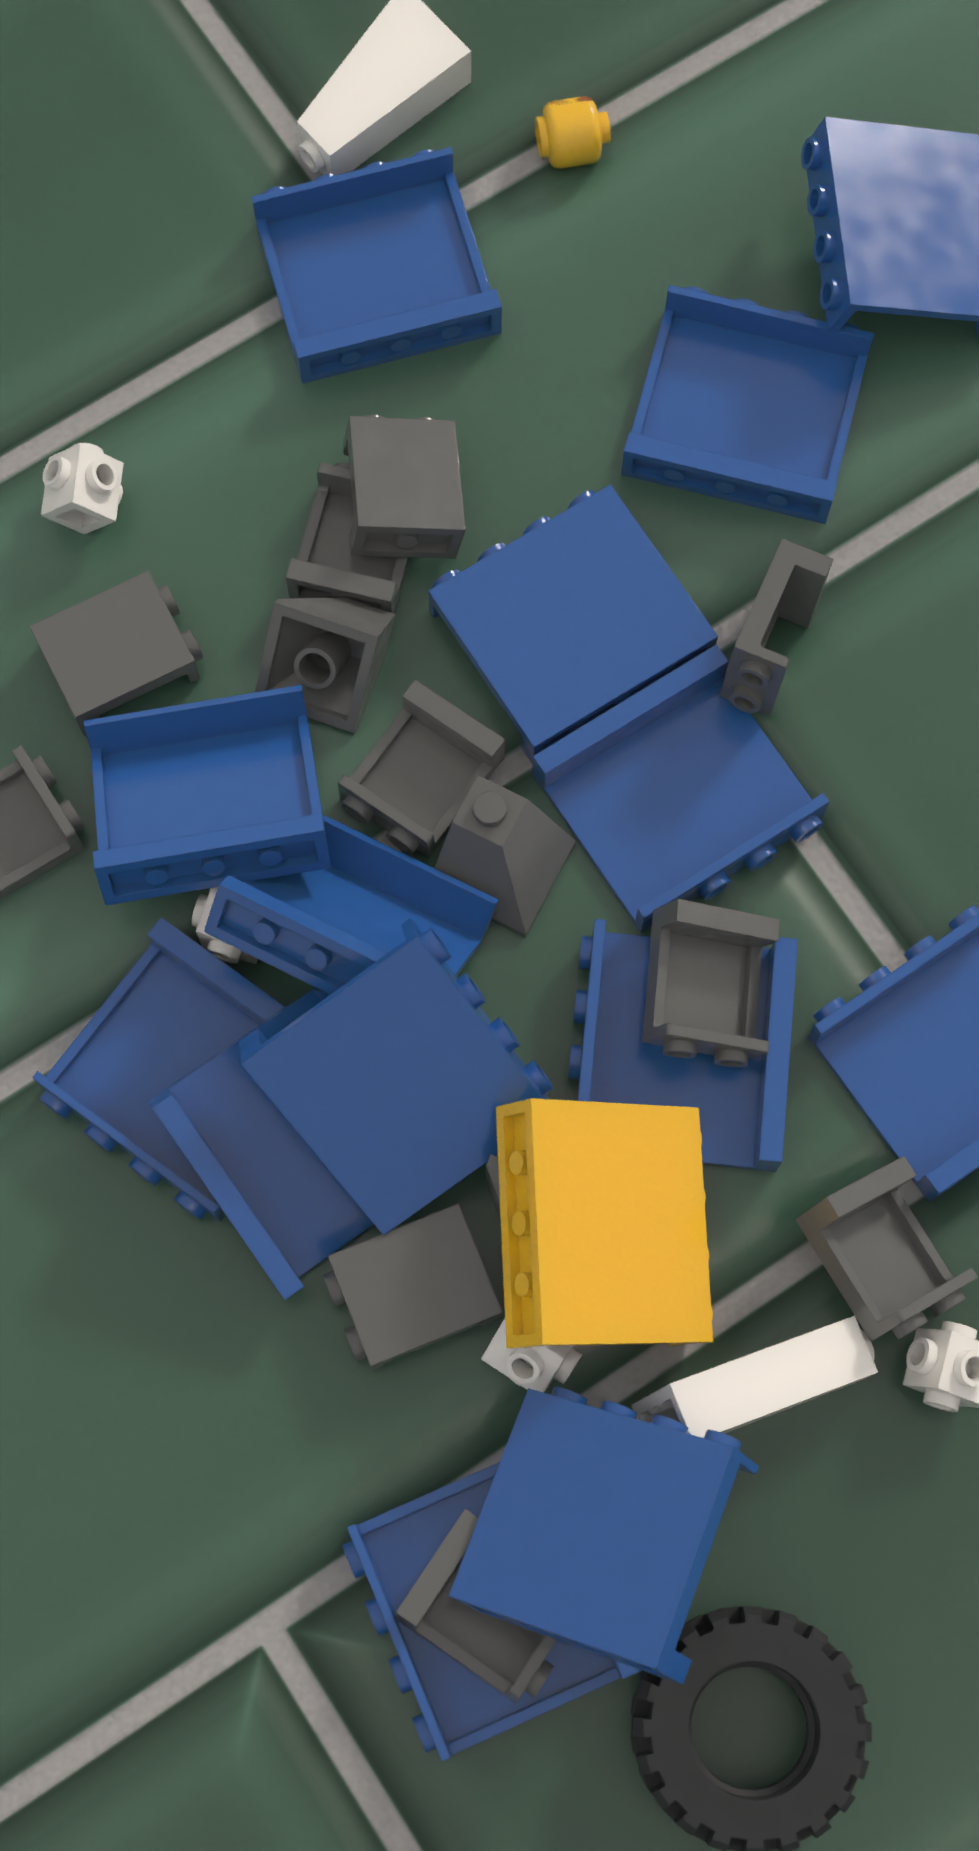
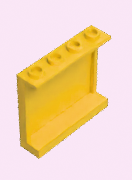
M533 1098L496 1106L506 1348L669 1344V1346L713 1342V1310L710 1296L709 1249L707 1246L705 1215L706 1195L703 1182L702 1134L700 1131L699 1108Z

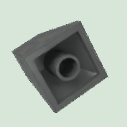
M345 597L277 599L273 605L255 692L302 685L308 718L355 734L382 669L396 614Z
M478 775L452 821L434 868L499 899L491 921L526 938L567 861L576 840L528 799Z

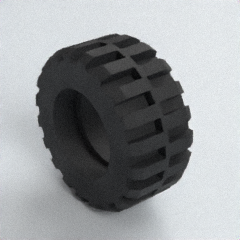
M746 1606L720 1608L710 1613L700 1614L686 1621L675 1650L692 1660L683 1685L641 1671L639 1676L641 1678L636 1695H633L630 1711L632 1715V1733H630L632 1750L639 1766L638 1771L647 1789L667 1815L689 1835L699 1838L708 1846L722 1851H727V1849L733 1851H791L800 1848V1841L810 1836L819 1838L832 1828L829 1821L839 1811L846 1813L856 1798L851 1792L857 1779L861 1778L864 1780L869 1764V1761L864 1759L866 1742H872V1723L866 1721L863 1707L868 1701L862 1684L856 1683L850 1671L853 1668L850 1661L842 1651L836 1650L827 1641L829 1637L814 1625H808L798 1620L797 1616L780 1610ZM740 1667L762 1668L783 1679L797 1695L806 1720L805 1744L795 1766L779 1781L766 1787L755 1789L734 1787L714 1777L699 1759L691 1732L693 1710L703 1689L718 1675Z

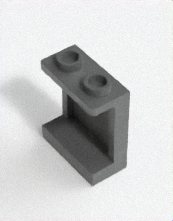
M375 414L350 416L343 440V454L349 456L354 518L349 535L350 555L456 559L466 527L455 421L436 420L431 417H419L416 419L385 418Z
M344 462L336 463L335 465L320 463L317 471L318 489L298 558H291L285 577L289 598L345 597L395 614L411 557L350 555L349 535L354 520L349 463Z
M781 540L735 643L720 697L729 700L733 706L744 712H759L764 715L771 714L790 660L786 656L766 649L765 645L778 617L808 629L834 560L833 558L788 540Z
M149 571L141 573L29 626L83 736H86L83 720L99 718V715L183 675L187 676L190 683L200 680L196 662L203 659L201 650L190 629L180 633L173 619L174 616L180 614L178 606L168 586L165 584L157 588Z
M414 680L402 696L403 709L352 776L349 777L344 774L337 784L340 799L343 801L341 806L351 817L366 825L372 820L388 831L386 834L387 839L398 849L409 855H413L417 851L429 859L447 836L452 821L476 777L479 775L488 780L505 758V739L417 680Z
M22 745L12 750L16 760L0 770V899L85 849L76 833L85 828L77 812L68 799L60 804L57 803L49 790L50 787L57 784L50 769L41 755L30 760Z
M676 899L654 909L642 1043L663 1046L662 1054L671 1057L693 1058L697 1056V1052L714 1055L715 1064L728 1067H744L748 1065V1059L768 1054L769 1041L755 1039L762 947L778 942L780 919L682 899Z
M905 1156L827 1196L795 1219L871 1342L890 1330L893 1331L899 1340L928 1322L922 1311L930 1307L937 1317L964 1301L966 1297L961 1288L978 1278L973 1268L966 1270L956 1277L950 1273L899 1192L898 1188L917 1176Z
M459 1203L391 1230L385 1235L381 1234L328 1256L333 1271L323 1275L335 1308L347 1304L354 1322L353 1326L344 1329L356 1362L368 1358L373 1371L384 1367L383 1364L459 1332L479 1324L480 1327H484L502 1319V1309Z
M464 1509L396 1611L395 1619L513 1703H517L524 1691L535 1698L554 1668V1665L546 1661L545 1657L556 1640L477 1612L449 1597L478 1521V1517Z

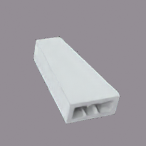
M390 0L297 121L300 141L297 149L301 159L312 172L320 171L323 175H339L353 171L471 83V50L421 0Z
M855 1316L670 1383L632 1404L631 1407L637 1413L636 1419L651 1423L654 1415H661L684 1424L689 1428L687 1433L704 1438L706 1430H714L726 1434L878 1373L874 1363V1348L866 1333L860 1330Z

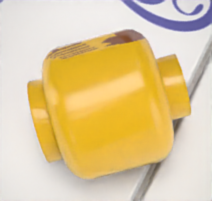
M588 96L550 101L545 104L542 116L535 117V135L540 158H548L549 163L554 168L562 169L594 164L600 159L602 144L611 142L607 111L598 112L595 102Z

